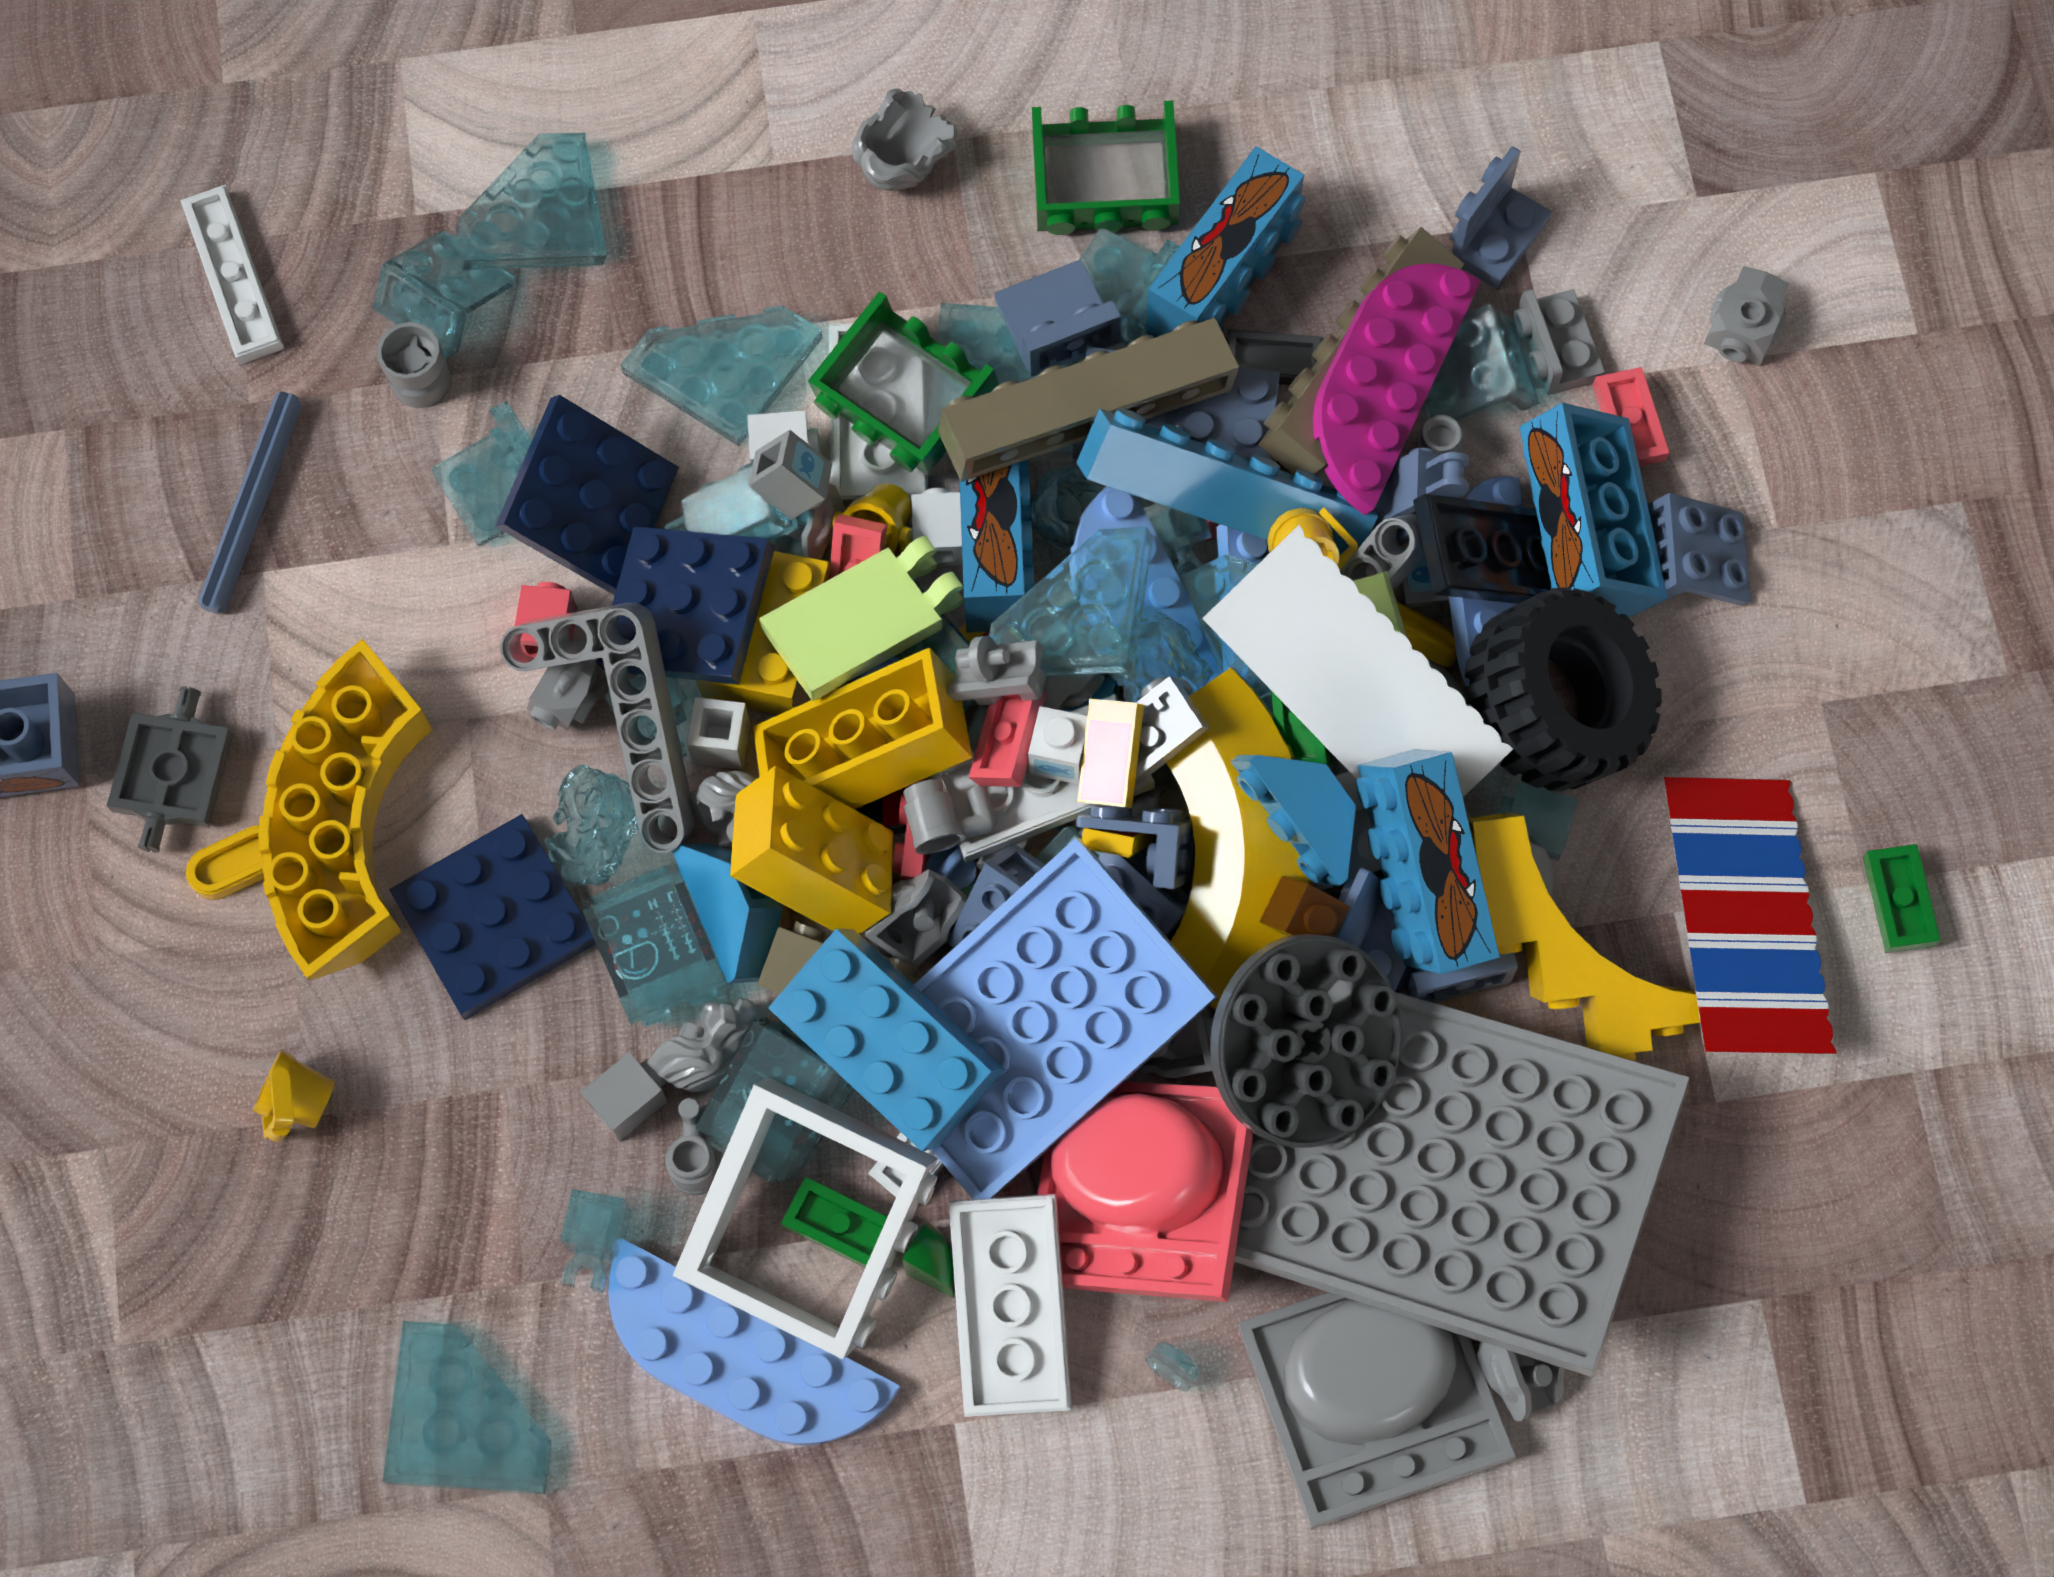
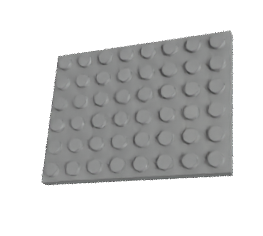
M1395 992L1402 1024V1043L1396 1079L1381 1104L1366 1122L1344 1138L1333 1143L1311 1148L1281 1145L1253 1133L1234 1262L1594 1377L1689 1088L1690 1077Z

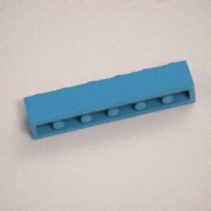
M1099 408L1076 462L1087 480L1266 540L1270 527L1276 519L1288 510L1297 508L1313 509L1319 513L1325 507L1357 541L1358 547L1370 535L1378 518L1374 510L1364 516L1348 503L1336 489L1323 485L1324 481L1312 473L1298 469L1293 475L1279 470L1280 466L1266 457L1253 454L1249 460L1234 455L1236 451L1232 447L1217 440L1208 439L1206 445L1191 440V435L1179 427L1163 424L1162 428L1159 429L1144 424L1146 420L1142 416L1123 408H1118L1116 414ZM1329 524L1333 531V539L1338 547L1340 556L1350 546Z

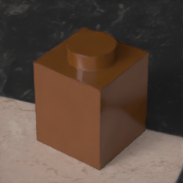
M1282 876L1259 922L1287 937L1299 934H1318L1336 937L1351 906L1307 883Z

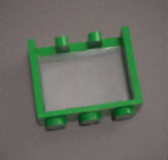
M1173 100L1164 101L1163 119L1136 120L1134 106L1122 105L1116 109V121L1089 122L1088 109L1076 107L1069 111V123L1042 124L1041 107H1032L1037 232L1048 231L1055 235H1065L1072 233L1074 230L1096 229L1099 232L1111 233L1120 230L1122 227H1143L1147 230H1162L1169 227V225L1179 224L1180 196Z
M880 291L808 380L816 397L813 402L823 413L835 420L841 415L853 424L851 429L863 441L872 446L880 442L891 450L889 453L890 457L902 468L909 472H913L917 468L929 477L932 474V469L947 451L938 433L942 408H945L951 401L962 396L969 395L975 398L990 393L999 385L995 370L991 366L986 364L980 371L968 363L965 352L958 345L949 342L946 347L930 337L926 325L921 320L911 316L907 321L893 312L887 296Z

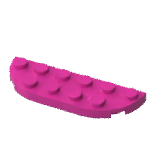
M1426 263L1402 268L1386 277L1363 299L1321 383L1313 411L1314 440H1320L1322 451L1328 467L1324 470L1330 481L1343 498L1364 516L1374 510L1481 280L1465 271L1447 265Z

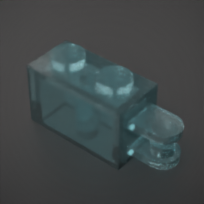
M749 463L740 467L738 473L721 481L706 483L699 488L698 492L681 499L684 516L669 522L664 526V529L761 537L772 541L798 529L799 524L797 517L790 520L748 487L753 463Z

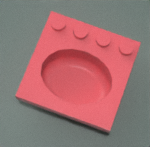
M1123 1082L1044 1153L1037 1195L1056 1194L1064 1289L1228 1302L1253 1132L1243 1126L1230 1112L1217 1087Z

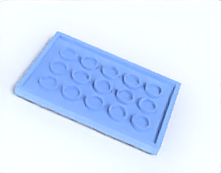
M1076 837L914 984L1006 1069L937 1149H932L933 1153L972 1199L994 1198L1053 1146L1072 1126L1110 1095L1218 998L1210 986L1080 838Z

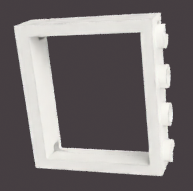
M767 1077L753 1085L672 1276L844 1359L856 1346L863 1349L869 1334L875 1328L877 1320L869 1316L876 1300L885 1301L892 1289L897 1272L890 1268L897 1252L905 1254L916 1234L918 1224L911 1222L918 1204L926 1206L935 1190L933 1187L938 1177L933 1175L932 1172L938 1158ZM775 1113L906 1175L840 1327L834 1326L711 1265Z

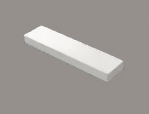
M226 185L180 200L239 365L284 350L281 336Z

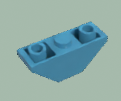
M1237 755L1230 762L1239 773L1236 779L1241 789L1252 800H1259L1270 815L1267 818V823L1271 830L1282 841H1289L1300 855L1296 861L1304 875L1314 883L1319 882V884L1338 886L1343 884L1348 879L1356 805L1329 767L1322 763L1262 755Z
M712 843L680 844L672 853L678 864L681 878L686 883L695 904L699 920L705 928L717 956L718 965L724 973L728 984L758 982L780 924L783 910L782 904L730 877L731 850Z

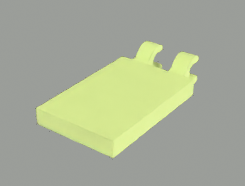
M926 536L912 541L897 558L888 547L759 618L762 631L812 701L819 699L942 630L940 615L952 611L964 603V599L959 593L963 589V585L952 571L937 578L924 593L920 591L913 581L915 578L924 576L938 567L932 555L936 554V549Z

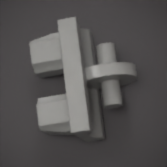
M990 636L975 637L971 641L969 648L959 649L956 652V675L948 687L947 694L954 701L974 699L980 706L996 704L1005 695L1018 694L1024 701L1040 699L1043 695L1046 674L1040 668L1044 648L1037 640L997 645Z

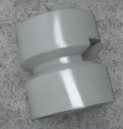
M415 322L399 323L385 332L380 338L377 347V358L396 399L404 405L414 408L430 407L441 401L449 391L452 378L451 370L434 332L425 325Z

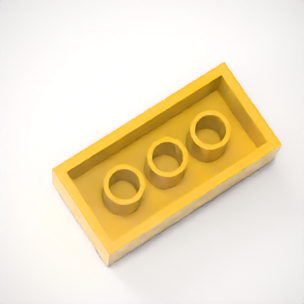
M929 647L837 688L815 701H808L753 726L759 775L762 776L772 767L777 766L850 808L856 809L971 759L972 753L962 700L954 701L947 694L948 687L953 682L955 675Z

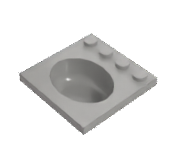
M1329 1292L1238 1323L1241 1339L1311 1530L1507 1463L1515 1458V1453L1469 1337Z

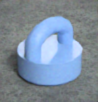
M957 846L933 853L927 862L926 870L929 869L949 879L958 889L974 885L976 882L977 872L974 860L965 863L960 848Z

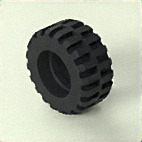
M1565 587L1553 588L1501 612V614L1485 623L1481 633L1475 636L1469 651L1472 657L1466 661L1464 678L1469 679V686H1466L1464 690L1466 704H1471L1481 715L1483 723L1493 727L1498 732L1502 743H1506L1513 748L1502 759L1500 766L1513 776L1522 774L1521 781L1536 788L1543 786V788L1549 791L1559 792L1567 789L1574 790L1626 769L1637 761L1638 756L1646 752L1653 738L1651 734L1656 733L1661 714L1656 712V708L1660 707L1662 703L1661 688H1656L1655 679L1659 676L1656 662H1651L1646 652L1650 647L1644 636L1638 637L1632 628L1635 624L1626 614L1618 615L1614 611L1616 607L1614 604L1602 597L1594 599V594L1577 588L1573 590ZM1548 659L1561 669L1572 686L1577 703V720L1570 716L1562 707L1553 691L1548 672Z

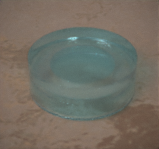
M1158 1342L1146 1357L1147 1364L1160 1378L1181 1391L1188 1392L1200 1376L1196 1364L1186 1354L1171 1344Z

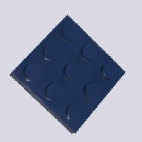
M557 395L549 400L495 527L615 596L633 527H655L679 467L565 397Z
M634 526L612 605L628 602L639 603L651 612L655 621L666 677L739 685L775 546L768 538ZM620 615L617 620L619 634L627 640H633L636 634L634 622L629 617ZM597 658L596 663L605 671L603 658ZM629 666L627 673L645 675L636 666Z
M523 814L389 889L464 1020L598 943Z

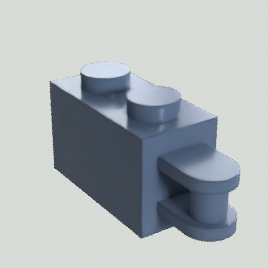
M1416 448L1398 459L1374 508L1378 518L1372 531L1385 519L1410 513L1416 514L1413 500L1425 493L1454 498L1465 495L1468 492V481L1463 479L1464 469L1469 466L1468 455L1461 452H1446L1438 455V452L1434 449ZM1399 526L1396 538L1398 544L1402 545L1410 541L1407 531Z

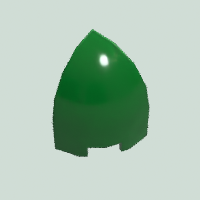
M925 1222L912 1240L902 1259L906 1275L953 1298L955 1282L952 1246L945 1234L929 1222Z

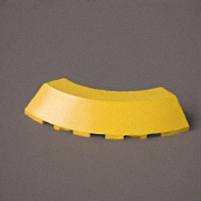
M363 638L339 657L315 683L317 688L301 710L296 709L290 720L292 726L281 745L280 751L276 750L268 770L265 783L268 788L264 800L263 815H260L258 838L265 881L263 882L264 892L269 900L278 932L288 952L308 981L362 963L402 932L392 918L377 883L373 861L374 826L384 792L395 771L412 749L431 733L433 729L422 709Z
M1232 667L1189 696L1210 729L1166 762L1173 772L1187 803L1195 843V869L1192 890L1185 914L1171 943L1218 996L1209 1005L1215 1010L1223 991L1240 966L1261 948L1276 940L1287 937L1259 922L1281 877L1286 876L1311 886L1313 884L1297 864L1296 860L1300 857L1298 852L1289 841L1284 842L1274 834L1267 823V818L1270 815L1259 800L1254 801L1248 797L1237 782L1236 777L1239 773L1230 762L1237 755H1262L1285 759H1294L1295 757L1291 746L1286 745L1269 708L1255 689Z

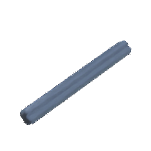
M280 391L275 394L198 598V604L208 612L222 614L227 609L302 408L299 397L294 394Z

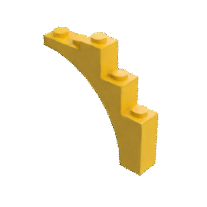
M1508 812L1468 818L1499 954L1522 951V943H1525L1530 996L1544 1003L1548 1002L1549 1009L1577 1007L1580 1005L1579 998H1581L1587 1048L1635 1061L1636 1053L1653 1050L1651 1030L1655 1036H1670L1684 1033V1025L1700 1023L1696 990L1657 985L1629 974L1601 956L1570 926L1549 895L1534 861L1523 815Z

